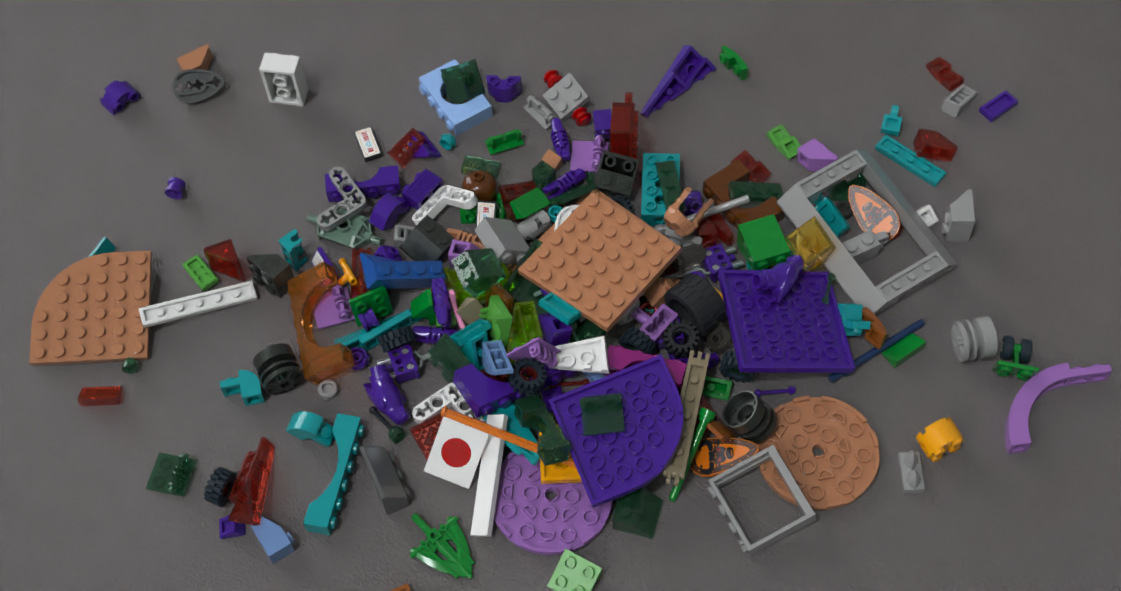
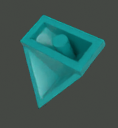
M486 331L469 339L459 349L468 364L472 363L480 372L484 370L482 364V342L489 341V334Z

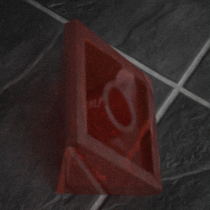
M231 239L204 248L203 251L212 271L245 282L246 277Z

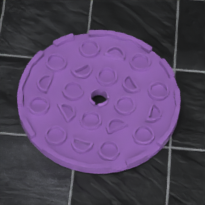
M511 452L501 464L494 521L502 534L519 548L539 555H562L565 548L572 552L591 542L602 531L610 516L613 500L593 508L582 482L541 484L540 459L534 466L522 453L518 456ZM548 492H554L557 495L551 501L545 496Z

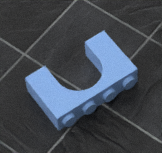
M456 59L419 77L420 85L418 88L421 94L426 95L430 106L436 108L439 118L445 120L448 130H452L456 136L493 117L492 106L483 94L463 104H451L443 99L447 91L466 82L464 70Z

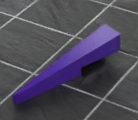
M684 45L640 114L644 117H649V114L692 87L695 82L702 80L708 73L715 71L716 67L707 57H702L691 45Z

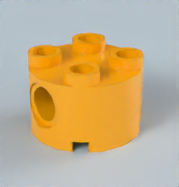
M951 417L947 419L942 418L924 428L926 433L922 435L919 432L915 437L928 459H931L933 463L944 457L942 454L948 451L954 453L961 448L960 444L964 442V437Z

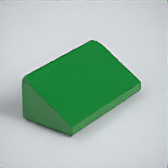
M538 187L510 202L516 219L526 218L550 204Z
M911 333L884 351L882 355L896 368L923 350L927 342Z
M706 375L702 395L728 401L733 381Z

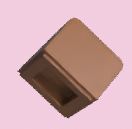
M548 149L538 163L537 168L551 177L563 166L562 158Z

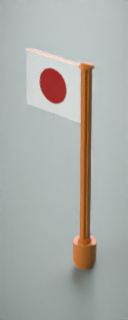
M445 406L441 410L443 419L424 471L469 489L489 434L573 468H576L572 457L456 412Z

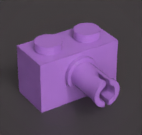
M662 304L652 316L644 312L640 307H637L632 312L631 317L643 325L639 329L640 332L644 331L645 335H649V339L654 341L653 343L656 344L657 348L658 340L664 338L665 328L669 327L671 322L675 324L678 314L665 304Z

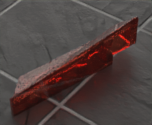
M264 436L260 439L257 450L254 452L250 450L245 455L228 499L233 504L235 503L228 517L231 522L255 526L260 525L275 446Z

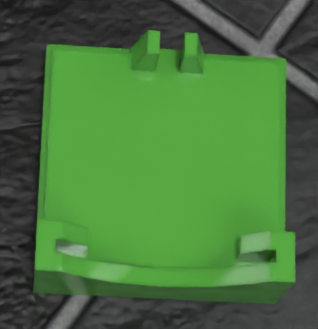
M493 295L490 296L488 307L480 309V312L485 314H479V316L490 322L492 328L487 330L492 341L501 340L505 350H507L512 316L500 296Z

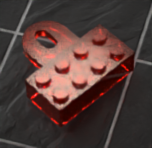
M625 92V103L612 102L610 152L637 159L638 111H635L633 92Z

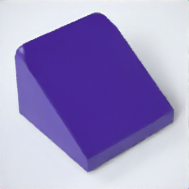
M233 513L219 519L220 539L245 535V517Z

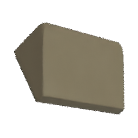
M466 297L456 311L467 325L480 318L479 314H485L480 312V309L484 307L476 298Z

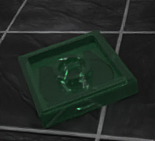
M592 182L575 187L548 199L550 202L548 206L552 207L591 192L597 189L595 183Z

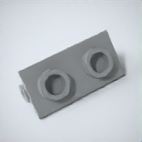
M530 95L527 98L528 104L523 109L546 130L551 127L553 118L557 117L537 97Z

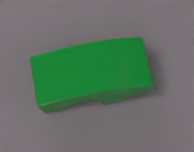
M725 45L721 46V54H719L721 64H724L727 70L733 69L734 74L738 75L740 81L746 80L748 67L745 62L732 49Z

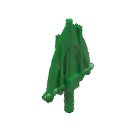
M418 513L413 514L411 519L426 534V541L421 540L420 546L409 550L411 552L409 555L411 559L416 557L431 568L452 575L456 580L459 577L472 579L474 577L472 575V566L475 562L470 557L466 539L457 524L458 517L450 515L447 523L440 524V529L437 530L435 527L432 529ZM451 540L456 545L457 553L447 541ZM436 549H437L447 560L440 559V558L435 554Z

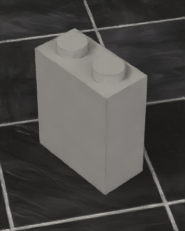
M484 217L474 230L495 263L522 265L532 253L511 220Z

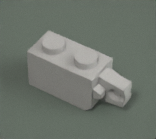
M869 230L842 244L857 264L860 265L878 255L879 250L888 242L889 235L886 231L874 234Z

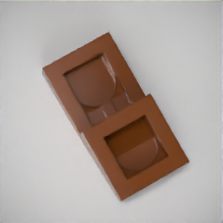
M865 307L862 309V320L871 321L870 329H863L866 332L865 339L879 350L882 348L887 332L877 316Z
M714 421L706 426L723 444L729 438L739 437L722 421Z

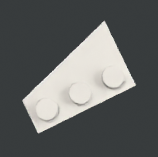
M604 336L555 346L561 352L556 354L558 364L555 367H549L550 369L610 374L607 345Z

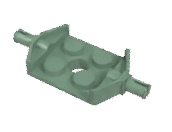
M339 209L337 214L345 215L347 210ZM311 213L307 215V221L317 224V235L320 241L321 237L353 248L355 253L368 243L372 242L381 246L383 238L373 235L372 223L369 222L370 218L356 214L343 222L349 224L346 228H340V225L332 230L323 231L318 225V216ZM326 219L323 220V222H325L326 224L329 223V221H327Z

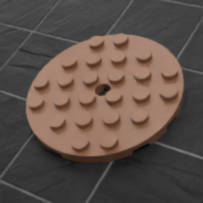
M809 395L794 398L793 401L784 405L781 404L774 409L777 415L776 427L766 440L757 443L759 452L774 445L813 510H830L843 507L857 500L868 490L879 467V443L875 432L872 431L867 423V419L849 404L832 397H809ZM820 448L823 454L814 456L812 450ZM771 460L758 466L764 480L772 490L786 501L797 505Z

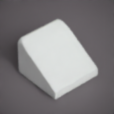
M931 205L923 206L916 211L928 227L939 221Z

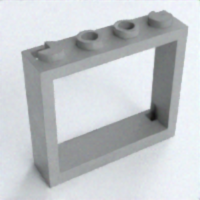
M774 445L708 480L710 485L708 491L711 497L718 499L720 503L718 509L723 517L727 515L730 520L727 523L733 534H738L741 539L738 541L743 552L748 551L750 556L816 521L813 509ZM771 460L804 516L751 544L719 488Z

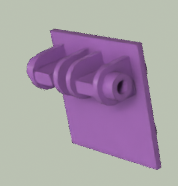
M597 135L594 141H573L570 171L580 168L585 172H595L603 150L608 151L609 142H605L601 135Z
M334 284L331 292L310 297L318 330L355 320L349 304L350 297L347 287L343 288L340 284Z
M538 337L531 339L521 347L514 348L506 356L516 362L518 359L522 361L525 357L527 361L533 358V362L538 360L544 364L546 363L549 367H555L558 364L556 354L560 353L561 350Z

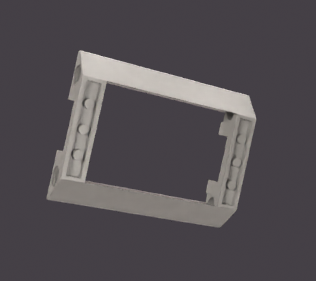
M856 149L793 185L777 201L779 207L853 304H862V309L867 307L875 315L897 303L901 295L923 282L928 284L958 266V263L867 150ZM862 172L879 196L897 212L902 225L927 255L876 287L811 204L818 200L821 192L844 179L848 183L857 178Z

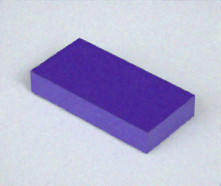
M1005 90L981 106L979 112L992 123L1017 106L1019 101Z

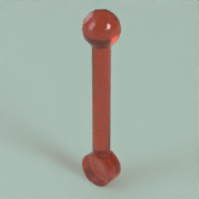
M584 379L583 381L563 382L554 386L550 385L549 388L586 385L590 381Z

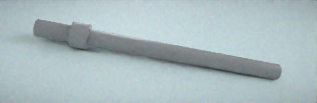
M745 195L711 207L705 212L703 218L750 202L749 196ZM696 213L686 216V218L691 221ZM661 223L656 225L654 229L664 235L666 228H672Z

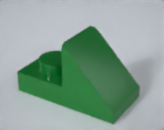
M427 289L411 301L412 318L424 317V319H428L429 325L434 326L437 323L432 291Z

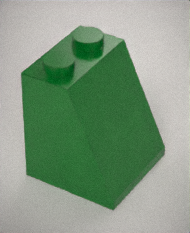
M774 214L738 225L737 247L752 270L768 269L778 263L786 262L787 258L790 257L791 251Z

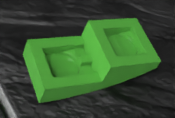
M782 124L766 133L771 143L788 160L797 155V148L801 147L794 135L792 137L789 135Z

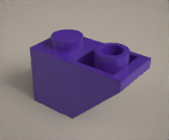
M550 313L535 316L546 342L553 346L568 344L572 333L571 325L567 326Z

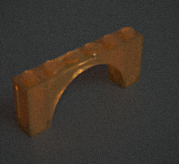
M323 261L287 281L291 310L294 316V327L297 333V343L300 349V360L303 365V375L305 380L315 385H319L322 381L328 380L355 366L350 348L341 343L329 347H320L313 337L312 320L317 305L323 296L338 284L335 268Z

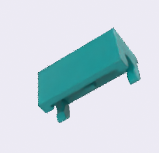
M293 229L279 239L278 242L285 261L297 272L308 261V256H305L302 260L298 259V256L304 253V249L301 245L302 238L299 239L298 231Z

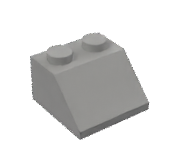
M968 189L950 205L949 211L945 213V223H942L941 232L945 234V242L969 241L975 224L972 189Z

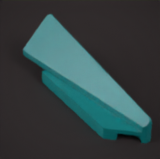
M407 309L404 312L379 321V326H373L367 332L362 328L334 340V343L344 357L354 347L363 348L367 352L380 344L378 341L380 336L407 325L412 326L424 319V317L412 318L411 309Z
M513 402L507 407L498 408L489 414L507 415V432L538 443ZM483 415L482 418L487 422V416ZM505 441V444L512 452L518 456L522 453L534 466L542 457L538 453Z

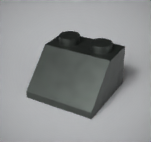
M426 215L401 244L400 249L414 261H439L449 251L452 240H455V238Z

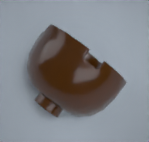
M472 171L465 176L462 182V189L474 192L478 200L494 201L497 198V181L487 171Z

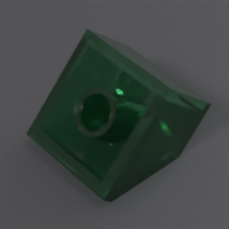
M475 59L441 69V77L451 104L485 93Z
M492 248L466 250L451 260L463 288L474 298L506 277Z
M447 333L428 351L430 356L428 360L435 368L438 366L442 370L441 376L447 383H453L455 370L471 364Z
M644 487L619 497L612 519L613 529L653 539L663 500Z

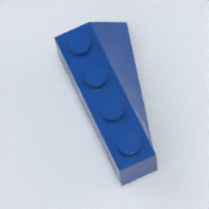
M360 253L367 289H376L381 286H385L386 289L432 288L433 279L441 277L445 279L442 261H397Z

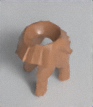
M690 187L684 189L680 197L668 207L664 215L666 226L672 228L676 235L682 238L687 237L699 227L698 224L703 219L705 212L708 211L709 206L714 202L710 198L690 221L679 210V206L692 190Z

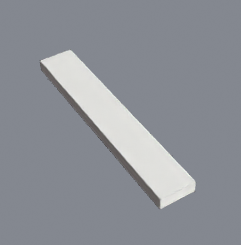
M251 280L138 309L143 328L254 301L257 300V295Z
M505 414L487 415L486 423L506 431L508 416ZM490 434L481 457L470 534L474 537H491L505 440Z

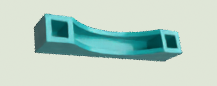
M337 413L332 429L338 446L337 469L327 489L308 506L303 522L308 532L330 536L332 529L336 528V515L343 505L342 495L348 489V475L354 469V455H357L359 452L360 444L358 442L365 432V425H363L361 417Z

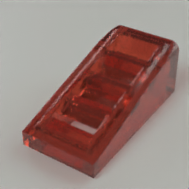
M412 128L387 153L403 168L425 141V137ZM413 136L418 139L416 142L411 139Z
M720 213L704 218V225L728 247L733 245L734 235Z

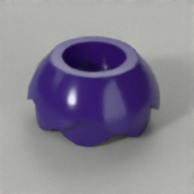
M354 347L346 353L344 361L348 368L361 370L368 364L369 355L363 348Z

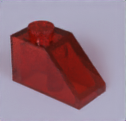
M919 128L913 141L916 157L951 162L958 149L957 145L933 130Z

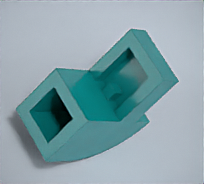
M837 303L846 336H861L863 329H870L871 321L862 320V304Z
M238 370L239 377H230L219 381L224 397L241 394L245 406L265 403L261 383L258 377L251 371Z
M307 411L294 413L286 429L287 433L300 440L310 438L324 447L330 445L334 436L332 433L333 426L324 422L322 416Z

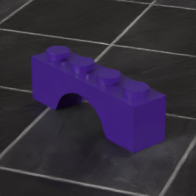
M398 165L379 167L378 172L371 179L362 182L354 181L365 198H375L388 193L391 195L401 194ZM329 173L325 174L328 202L344 200L331 182ZM335 175V177L339 178L340 182L343 181L341 175ZM345 186L343 191L346 193L351 192L353 187Z

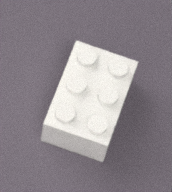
M264 53L259 71L269 102L304 106L309 89L300 57Z

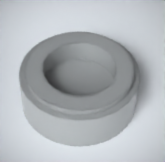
M324 380L318 386L319 395L324 400H332L338 395V386L333 380Z

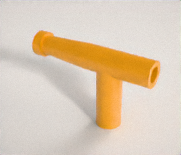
M341 258L339 264L345 274L334 284L343 286L349 281L351 285H355L357 279L345 258Z

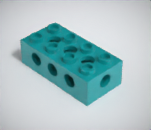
M643 153L641 220L651 227L661 223L662 225L665 224L664 215L666 210L679 197L680 154Z

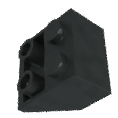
M603 150L595 171L592 186L630 196L639 160Z
M278 254L250 255L247 257L250 265L248 267L253 273L252 278L257 284H263L271 295L275 294L281 298L297 284L290 264Z

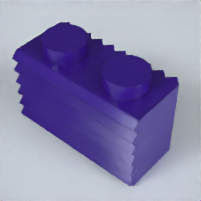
M425 168L422 173L416 174L414 181L410 185L404 186L402 197L413 208L418 210L443 186L442 178Z

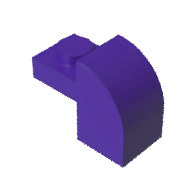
M611 109L593 111L595 138L597 135L603 136L604 139L614 138Z
M388 193L375 205L369 222L382 231L393 228L398 215L409 212L411 205L404 198L394 197Z

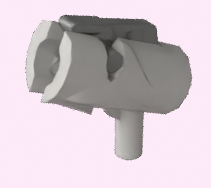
M544 210L535 212L519 224L513 222L525 242L530 239L534 240L552 226L550 223L551 219Z

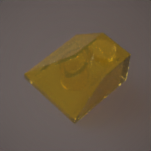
M816 216L785 237L793 254L800 255L803 258L805 265L803 269L806 271H814L824 264L836 248Z

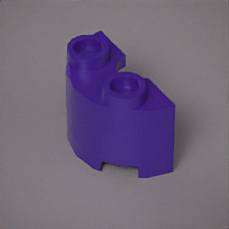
M486 75L488 94L494 97L495 101L502 103L511 102L517 95H521V76H509L507 79L502 80L498 75Z
M115 80L104 89L106 93L103 98H100L101 105L114 116L124 109L126 102L136 101L141 94L126 80L122 82Z

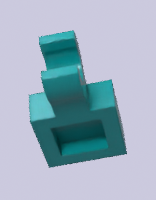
M892 105L890 115L884 114L880 133L894 136L899 135L902 117H897L899 106Z

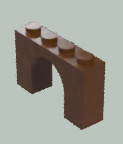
M738 159L704 180L702 192L707 199L711 198L714 200V206L731 201L730 194L749 182L750 171ZM774 196L754 208L737 206L722 212L726 216L727 221L733 224L737 230L738 225L773 214L777 222H780L784 219L785 215Z

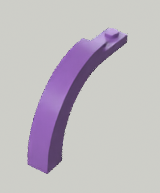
M1068 363L1049 367L1030 378L1017 393L1006 418L1004 437L1007 454L1028 451L1032 443L1028 427L1029 413L1033 404L1041 396L1051 390L1064 386L1106 381L1112 372L1110 364H1095L1085 368L1078 366L1070 369Z

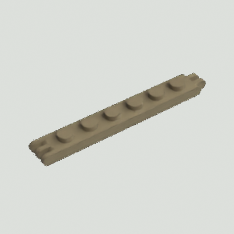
M690 350L680 395L684 417L682 437L673 459L664 469L663 476H667L666 484L670 485L671 478H675L674 486H678L679 480H684L710 359V353L707 352L705 359H701L703 352L698 351L697 358H695V350Z

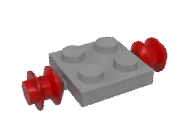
M557 70L546 72L543 81L547 83L550 89L543 96L559 118L564 122L572 115V119L576 121L577 126L587 125L592 115L587 112L586 107H582L590 100L584 89L571 73H568L563 78Z

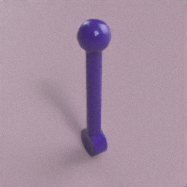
M793 386L788 387V389L761 391L757 389L754 393L758 397L779 393L793 395L796 389Z

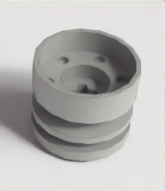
M989 316L973 318L972 322L966 319L962 320V322L955 321L952 323V345L955 355L960 362L968 361V359L975 360L977 355L980 359L996 356L998 350L997 334Z

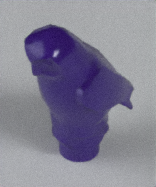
M800 255L788 257L786 262L778 263L771 269H763L759 273H754L752 276L753 287L762 291L771 290L772 295L769 302L780 303L805 266L803 258Z
M385 364L371 367L372 376L369 378L371 382L363 384L368 397L378 410L387 415L397 425L404 424L410 419V413L404 406L406 402L405 396L393 382V378L389 371H387Z

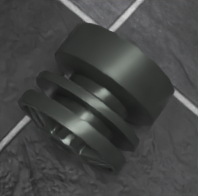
M279 343L268 346L254 357V367L266 393L270 395L289 392L303 381V372L296 361L291 346L288 344Z
M749 390L734 394L727 401L722 413L723 422L726 426L736 432L741 438L755 444L766 440L774 431L777 423V415L773 408Z

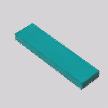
M887 134L875 145L876 151L935 188L947 174V172Z

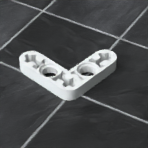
M444 185L412 216V220L417 225L426 215L434 219L447 204L462 209H471L477 205L478 199L472 191Z
M450 383L415 406L412 415L417 424L423 425L440 415L442 408L448 406L447 408L453 406L457 412L472 417L473 411L471 408L468 410L460 409L461 404L467 402L455 384ZM451 390L455 392L457 391L459 397L458 400L454 394H451ZM435 400L443 401L441 407H434L432 404ZM418 413H425V416H418ZM480 416V417H478V418L476 417V419H480V421L486 422V421L482 418V416Z

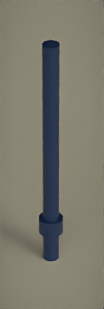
M919 319L885 340L881 349L878 350L874 347L853 360L855 368L925 325L924 321ZM832 373L828 376V380L833 383L851 373Z

